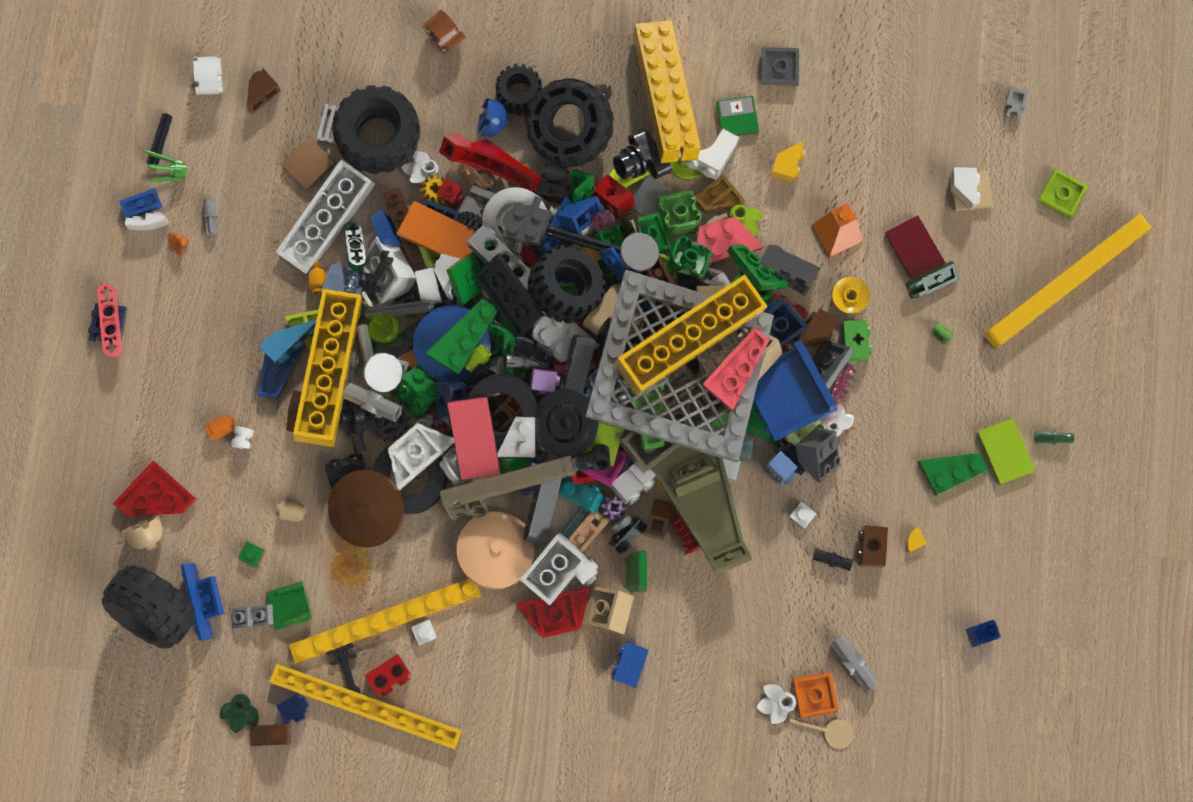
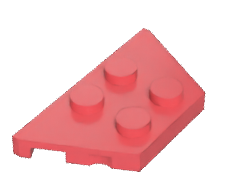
M736 217L703 225L698 229L697 243L706 246L712 251L710 264L732 258L727 252L731 245L744 244L752 252L763 248L762 244Z

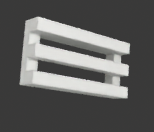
M325 104L317 135L318 141L335 144L334 138L330 139L329 136L335 111L337 112L339 107ZM329 110H330V111H331V114H330V118H329V122H328L326 134H325V137H323V133H324V129H325V125H326L328 113H329Z

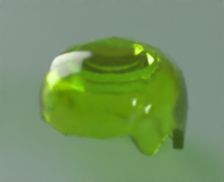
M389 314L375 315L369 323V336L381 343L393 341L399 332L397 319Z

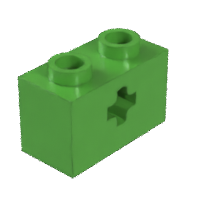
M867 320L843 321L841 325L842 345L851 347L854 350L847 362L867 361L869 356L872 355V346L868 344V337H870L871 332L870 326H867ZM855 338H857L858 341H861L859 345H857L856 341H853Z

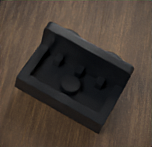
M351 454L345 459H332L325 464V471L331 490L343 476L353 471L366 469L363 454Z

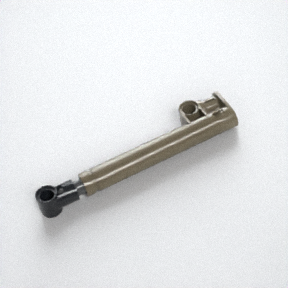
M598 444L592 448V451L578 454L576 458L570 455L563 457V459L559 458L441 490V501L452 521H456L458 517L464 515H472L478 518L483 517L487 514V498L565 478L566 476L576 475L578 470H581V472L591 469L607 470L611 465L610 450L607 445Z

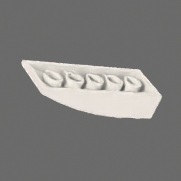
M341 159L276 250V253L307 274L342 232L345 225L351 220L376 184Z

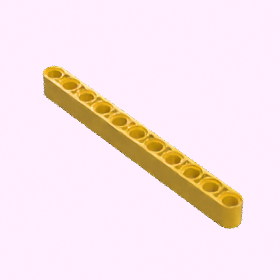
M1138 214L989 329L983 336L996 350L1152 229L1151 225L1141 214Z

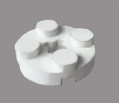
M456 448L450 449L443 456L440 467L453 485L460 486L471 483L476 479L461 480Z

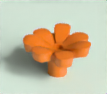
M168 233V242L172 244L170 250L172 252L176 250L178 256L182 255L185 252L184 245L189 243L188 237L180 238L178 233Z

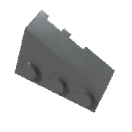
M769 244L762 255L760 262L763 266L772 268L775 271L774 275L780 281L782 279L786 280L788 287L804 296L821 269L784 251L781 247Z

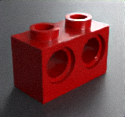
M397 654L364 676L375 694L385 697L393 692L392 687L397 684L402 686L410 680L409 676L412 674L401 656ZM396 666H401L403 669V673L399 677H395L392 672ZM379 677L386 679V684L382 688L376 686V680Z

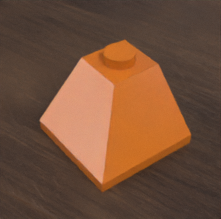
M848 203L832 210L812 224L829 258L863 241L857 219Z

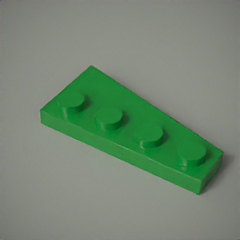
M481 299L425 355L459 375L498 309L484 299Z

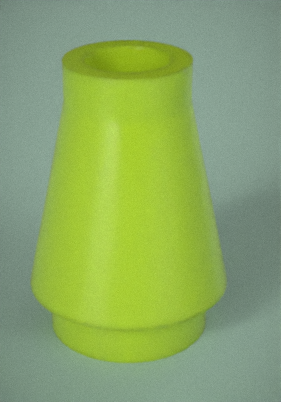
M483 344L475 347L464 367L472 373L479 363L484 364L490 360L489 357L492 353Z

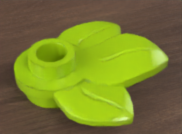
M733 206L730 210V218L736 217L756 237L758 235L756 221L762 219L763 214L754 207ZM736 212H741L742 217H737Z

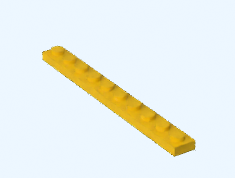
M467 579L292 643L289 647L294 662L297 664L328 651L341 648L481 596L478 585Z
M276 664L270 679L272 684L455 750L462 730L279 664Z

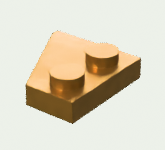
M723 174L695 195L696 203L705 213L730 208L735 205H743L746 202Z

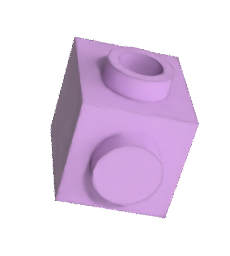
M532 368L531 389L538 390L540 394H548L555 391V387H559L560 376H557L556 370Z

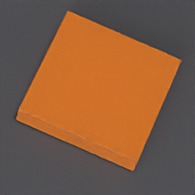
M831 672L792 679L799 718L839 711Z

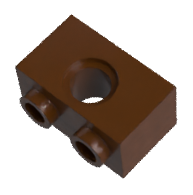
M864 525L862 530H859L858 541L861 542V548L857 550V561H860L859 566L877 568L886 566L888 527ZM868 542L875 543V551H870L868 549Z

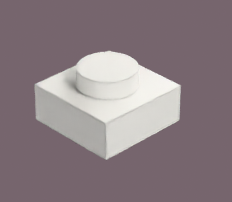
M801 501L789 518L805 529L816 513Z
M430 620L411 627L419 646L437 638Z

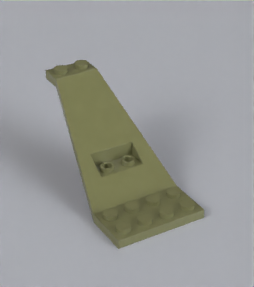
M712 421V422L709 423V424H710L712 430H713L714 433H715L716 430H715L714 423H713V421ZM705 426L703 429H701V430L708 431V429H707L706 426ZM680 446L651 468L658 482L705 554L716 575L752 560L751 554L743 541L723 458Z

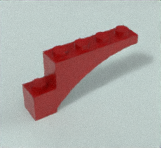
M460 133L444 136L439 153L451 162L479 168L499 176L519 188L527 189L533 193L536 192L541 177L488 139L471 142Z

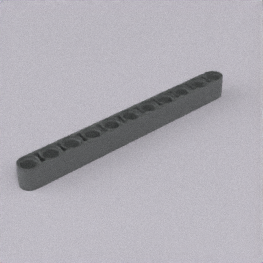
M577 334L573 335L559 389H573L583 393L595 346L594 338ZM560 404L558 405V409L564 407L573 409L574 406L570 404ZM564 417L561 419L560 425L563 429H568L571 421L569 418ZM558 438V441H559V442H562V443H569V442H571V439H572V438H570V439H560V438ZM544 450L541 463L561 457L554 456ZM562 478L535 485L523 533L524 541L545 544Z

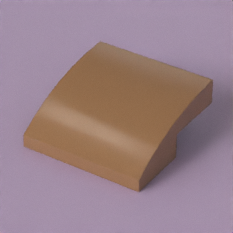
M311 137L300 144L282 163L283 167L306 190H310L336 164Z

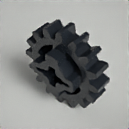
M407 409L401 410V425L398 423V419L395 422L393 421L392 424H387L385 421L387 418L381 417L379 418L381 420L379 429L375 415H369L368 417L372 421L368 422V425L373 427L370 431L372 433L377 432L375 436L377 439L382 436L383 442H386L387 438L391 442H394V437L400 439V434L406 433L404 429L410 428V425L406 423L410 421V417L405 416L408 413ZM391 430H395V431H396V432H394V433H387L388 431H391Z

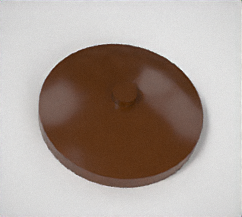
M362 469L343 476L334 485L328 500V514L333 528L342 539L358 547L370 548L387 542L398 532L404 517V502L398 487L389 477L378 471Z

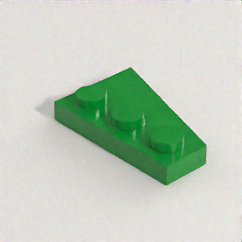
M744 244L731 245L727 250L733 261L738 264L743 274L749 278L758 291L784 289L787 286L788 282L782 279L780 281L774 275L775 271L772 268L763 266L760 263L761 259Z
M980 453L918 461L935 495L988 471Z

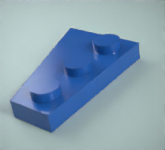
M305 344L299 350H294L289 355V360L279 366L266 354L264 355L258 393L260 397L279 399L306 346Z

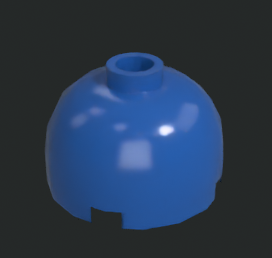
M486 98L482 105L484 110L479 115L478 132L482 136L494 137L499 135L504 127H508L510 117L507 116V110L503 104Z

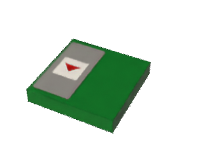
M753 96L718 100L716 102L721 131L724 129L736 136L759 133Z

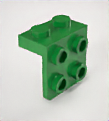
M575 168L571 171L569 200L572 203L592 198L596 186L594 183L595 175Z
M418 364L402 376L400 383L394 391L396 400L408 409L411 416L420 420L423 418L429 405L436 401L437 383Z

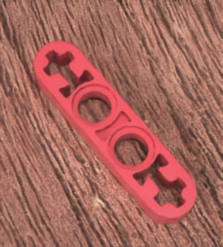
M102 284L97 291L102 349L108 357L116 358L122 352L117 292L112 285ZM106 289L112 292L108 294V299L111 302H107V298L103 294L106 292ZM113 307V314L105 316V308ZM109 325H113L116 328L112 335H107L105 332ZM106 339H112L113 345L117 347V349L113 350V353L108 350V348H111V342L109 340L106 341Z

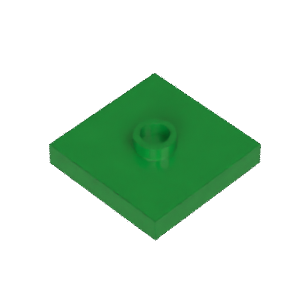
M475 252L468 253L446 269L459 304L467 303L483 290L475 279V276L481 271Z

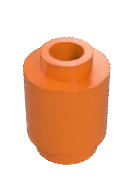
M225 414L209 422V425L205 427L209 437L213 440L215 438L220 439L234 432L236 423L232 416L228 417Z

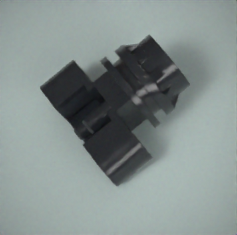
M646 129L630 134L628 136L629 145L621 149L619 155L613 158L614 169L622 179L643 176L646 170L654 179L672 172L671 163H660L656 142Z

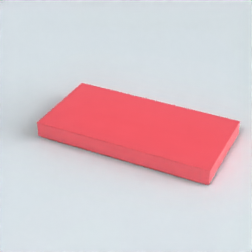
M487 397L449 402L448 409L461 480L500 474Z

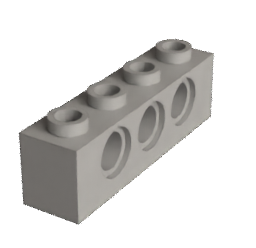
M482 225L467 240L466 246L472 252H475L485 264L499 253L503 257L508 258V265L513 271L520 270L523 273V276L518 279L529 292L528 287L530 284H528V277L532 267L528 268L521 256L514 255L509 250L510 246L505 241L497 239L495 237L496 233L490 227L486 228ZM493 244L495 246V249L493 251L486 250L485 245Z

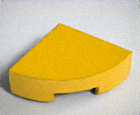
M919 527L912 530L908 537L907 549L909 553L927 544Z

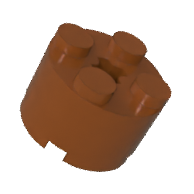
M442 9L422 26L426 34L432 41L438 44V47L444 54L450 52L466 38L462 31H458L457 25Z

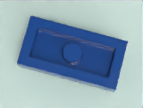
M155 188L119 201L125 218L140 216L163 207Z

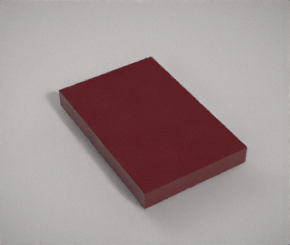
M918 215L885 232L888 241L910 279L919 278L918 276L946 263Z

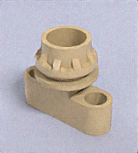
M616 283L606 292L601 303L589 313L583 323L585 328L597 336L604 331L608 324L610 325L620 286ZM635 309L633 319L639 316L637 309ZM641 318L634 323L640 331L645 322ZM632 326L630 327L628 337L635 334Z

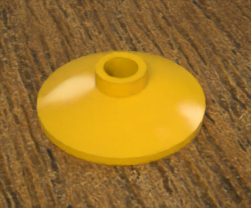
M845 277L835 284L832 291V299L840 311L847 314H856L864 310L868 305L870 291L866 283L861 279ZM848 294H851L853 296L852 300H849L847 298Z

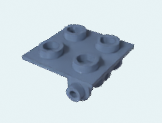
M331 263L321 293L323 289L360 295L363 288L360 285V280H366L363 269L354 271L349 267Z

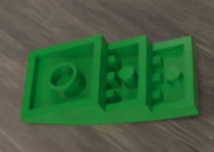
M659 212L638 218L640 233L652 237L657 243L659 252L671 247ZM617 225L595 233L594 237L595 239L621 246L628 235L621 225Z

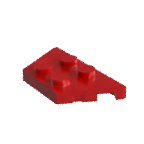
M585 587L560 593L551 605L547 604L542 598L516 603V607L541 638L580 630L590 588Z

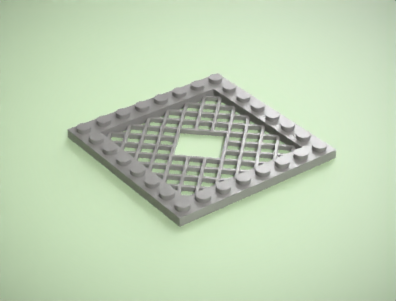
M625 270L585 417L738 462L765 350L732 412L726 407V411L718 414L714 405L720 401L717 399L711 402L707 395L709 391L707 389L704 390L700 383L702 379L709 378L716 370L714 369L709 372L704 363L712 359L718 368L720 364L716 356L724 353L727 358L729 356L728 350L737 347L743 340L741 339L737 342L732 333L729 334L733 342L732 345L725 348L720 340L718 344L722 349L721 351L714 354L711 348H708L709 357L702 360L699 355L696 356L706 373L705 375L675 391L665 377L663 378L664 381L657 385L654 384L638 396L631 398L626 389L630 386L628 384L624 386L619 377L621 373H618L619 371L614 365L617 358L623 355L626 344L630 350L633 348L629 340L638 336L639 340L643 342L642 333L650 330L652 335L655 334L653 327L659 324L663 328L666 327L665 321L671 318L675 321L678 319L676 317L682 312L687 313L711 296ZM647 300L652 309L643 313L639 304ZM652 300L661 302L663 304L655 307ZM666 306L671 315L662 319L658 309ZM670 306L680 308L681 310L674 313ZM635 308H637L640 315L633 319ZM654 312L659 321L650 325L646 316ZM762 312L738 329L746 337L756 327L763 335L769 338L774 315ZM642 318L647 327L639 331L634 322ZM632 326L635 334L628 337L630 327ZM617 380L621 388L613 392ZM696 383L701 393L692 396L688 387ZM666 384L671 393L662 397L657 388ZM654 390L659 399L650 403L645 394ZM685 390L689 399L681 403L676 393ZM624 391L628 400L619 404L615 394ZM703 395L708 405L699 408L695 399ZM642 396L647 406L638 409L634 400ZM673 396L678 405L669 409L664 400ZM661 402L666 411L657 415L652 406ZM692 402L697 411L688 415L683 405ZM631 403L633 409L625 407L624 405ZM710 407L715 417L707 420L702 411ZM649 408L652 414L643 411ZM680 408L685 417L676 421L671 412ZM729 413L725 425L721 417ZM668 414L671 420L662 417ZM699 414L704 423L695 427L690 417ZM717 419L722 429L714 433L709 423ZM687 420L690 426L682 424L681 422ZM706 425L708 431L701 430L699 428Z

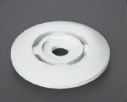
M512 187L499 191L490 198L483 212V225L486 228L490 227L496 233L495 237L497 239L505 241L510 246L509 250L514 248L516 244L512 241L504 240L502 237L503 233L499 230L498 226H501L504 231L515 203L523 205L532 204L534 196L537 195L524 188ZM541 201L539 208L547 210L545 204Z

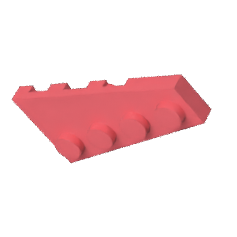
M754 327L703 383L702 386L731 412L762 356L769 339Z

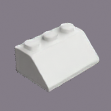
M375 237L365 253L366 261L363 272L373 274L380 262L379 255L381 251L390 252L388 257H393L394 261L391 265L385 267L376 284L381 287V293L375 292L380 303L386 304L407 293L414 284L416 276L398 246L383 244L378 237Z
M559 533L520 580L547 604L551 605L585 564L587 559L575 544L562 533Z

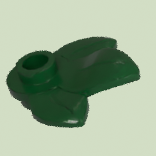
M240 693L236 694L231 699V702L222 706L220 718L229 719L231 730L237 733L243 729L246 723L257 726L259 713L251 705L250 698ZM242 701L244 706L239 707L237 702Z

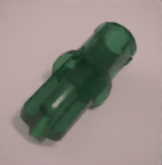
M1055 430L1052 432L1035 431L1034 441L1035 443H1051L1052 445H1055V443H1074V434L1059 433Z

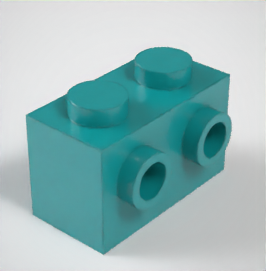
M567 476L563 480L558 495L563 500L596 515L604 500L598 487L592 484L589 487L583 483L573 484V479Z

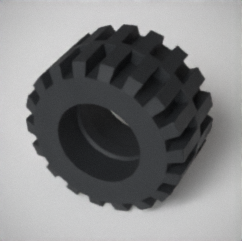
M514 64L512 68L510 65L507 66L506 71L502 70L500 76H497V83H495L498 102L503 104L510 114L516 112V115L519 116L521 112H524V115L528 114L530 101L534 99L536 93L542 88V81L538 77L537 71L533 72V68L530 66L526 68V64H521V66ZM515 83H524L530 88L526 95L520 97L513 96L508 92V89Z

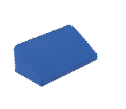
M382 210L371 217V221L380 242L400 247L402 243L397 235L392 219Z

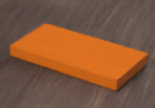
M414 201L397 235L439 256L444 254L461 259L472 252L466 244L467 240L476 231Z

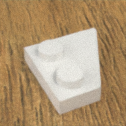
M515 417L497 453V457H535V417Z

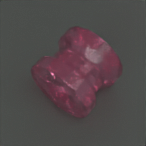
M604 210L601 213L593 214L591 216L592 228L600 232L614 227L615 218L612 212Z

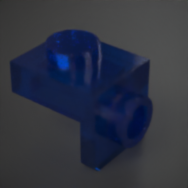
M994 619L965 629L972 648L1001 638L999 628Z

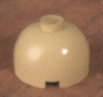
M155 515L139 521L135 526L127 527L122 531V534L132 548L138 550L145 548L146 551L157 547L156 543L163 535V527L159 517Z

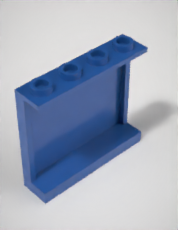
M802 340L794 343L795 348L783 353L757 383L753 404L757 407L755 413L760 421L763 420L766 425L763 428L767 436H772L774 441L837 411L836 402Z

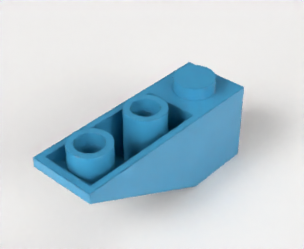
M312 320L274 332L259 348L277 366L284 364L289 360V355L294 350L297 351L303 346V341L308 336L312 337L314 335L316 321Z

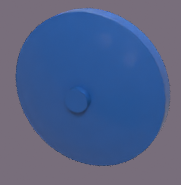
M457 305L442 306L429 312L418 324L413 338L414 354L420 367L436 380L455 378L462 382L468 380L472 374L463 367L459 375L425 355L470 309ZM486 329L476 346L483 344L490 351L491 338L489 331Z

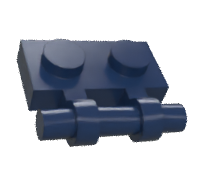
M95 303L94 310L91 311L92 322L91 327H88V341L96 342L97 335H101V328H98L100 322L98 303ZM118 306L121 341L127 313L126 306ZM107 307L104 315L111 316L114 312L113 307ZM109 325L105 332L107 335H112L116 328L113 325Z

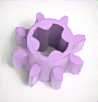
M612 496L611 501L608 497L604 498L606 503L600 506L604 510L602 515H609V520H613L614 515L620 518L621 515L619 513L625 510L621 505L623 500L617 501L616 496ZM614 504V511H610L611 505Z

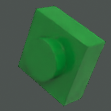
M246 541L237 559L257 567L265 550Z

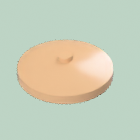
M499 511L487 512L483 517L471 519L462 529L456 548L457 560L465 576L478 586L488 589H503L518 583L531 567L535 552L534 543L524 541L523 539L525 524L517 517Z

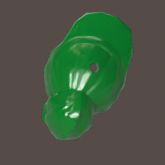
M489 324L487 330L496 337L494 353L497 354L498 350L501 349V353L505 358L506 355H516L511 353L517 338L510 327ZM505 367L504 374L513 375L514 367Z

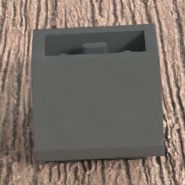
M815 428L796 444L798 462L817 482H822L840 466L841 459L838 452L836 431Z

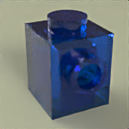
M296 694L276 705L284 722L287 724L292 721L297 723L306 718L305 714L309 712L307 709L309 703L305 696L301 697L300 694Z

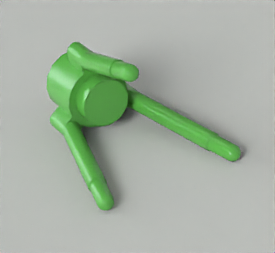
M144 150L146 154L174 163L171 164V167L149 164V168L170 171V175H174L154 178L150 180L151 182L180 181V178H186L187 164L182 163V160H175L149 150Z

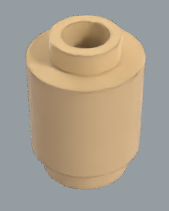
M282 501L281 504L277 505L276 515L279 516L280 520L299 522V520L304 521L306 505L290 501Z

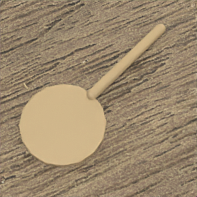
M789 719V723L824 732L826 742L835 749L848 747L854 738L852 726L842 719L831 721L827 724L826 728Z

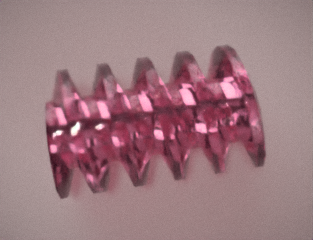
M849 363L845 364L829 389L835 402L846 400L842 394H848L849 392L844 388L851 387L847 380H854L850 373L857 372Z

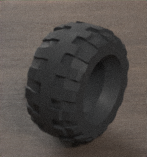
M573 78L554 80L544 88H541L529 103L528 114L525 117L528 139L539 155L554 164L580 166L591 162L602 151L604 152L613 134L614 116L609 105L610 103L599 89L583 80ZM567 104L580 108L584 116L583 129L572 140L559 138L553 127L555 114L562 106Z
M369 85L365 89L354 90L348 98H344L340 102L337 112L335 111L333 117V138L341 156L355 169L367 171L370 174H378L379 172L389 173L395 171L394 169L398 166L406 164L410 156L414 155L420 140V125L415 108L405 95L399 91L392 90L391 87ZM374 118L389 120L393 123L395 129L392 137L380 145H370L363 142L359 134L362 126Z
M135 565L126 566L123 570L117 572L103 591L102 606L110 617L123 628L133 633V635L158 648L169 649L175 644H179L194 623L196 611L192 602L171 583L145 568Z

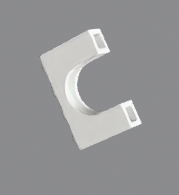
M722 129L711 147L700 150L698 160L681 161L680 157L683 148H680L678 160L689 168L696 169L705 176L717 180L736 148L739 137Z

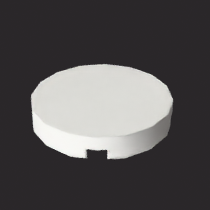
M377 353L367 360L368 362L363 369V375L367 385L372 389L386 392L394 389L400 383L402 366L393 355Z

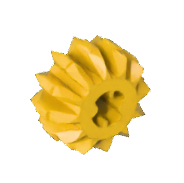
M434 174V179L432 180L427 176V182L421 183L423 187L420 189V193L423 194L422 200L426 199L437 204L441 202L445 205V200L433 192L434 188L439 190L445 180L444 176L438 179L437 175Z

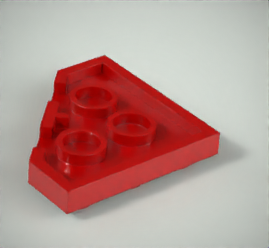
M153 460L113 504L127 517L184 514L197 499Z

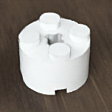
M217 56L194 57L196 95L223 93L221 59L217 58Z

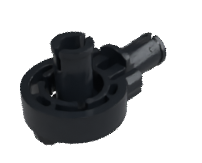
M344 399L339 423L346 431V435L351 437L354 453L366 451L362 435L365 432L363 426L364 417L371 415V412L361 408L360 405Z

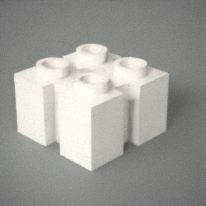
M634 463L614 481L610 489L620 500H623L625 506L629 503L633 505L640 498L639 493L643 490L648 492L654 486L656 475L651 469L643 474Z

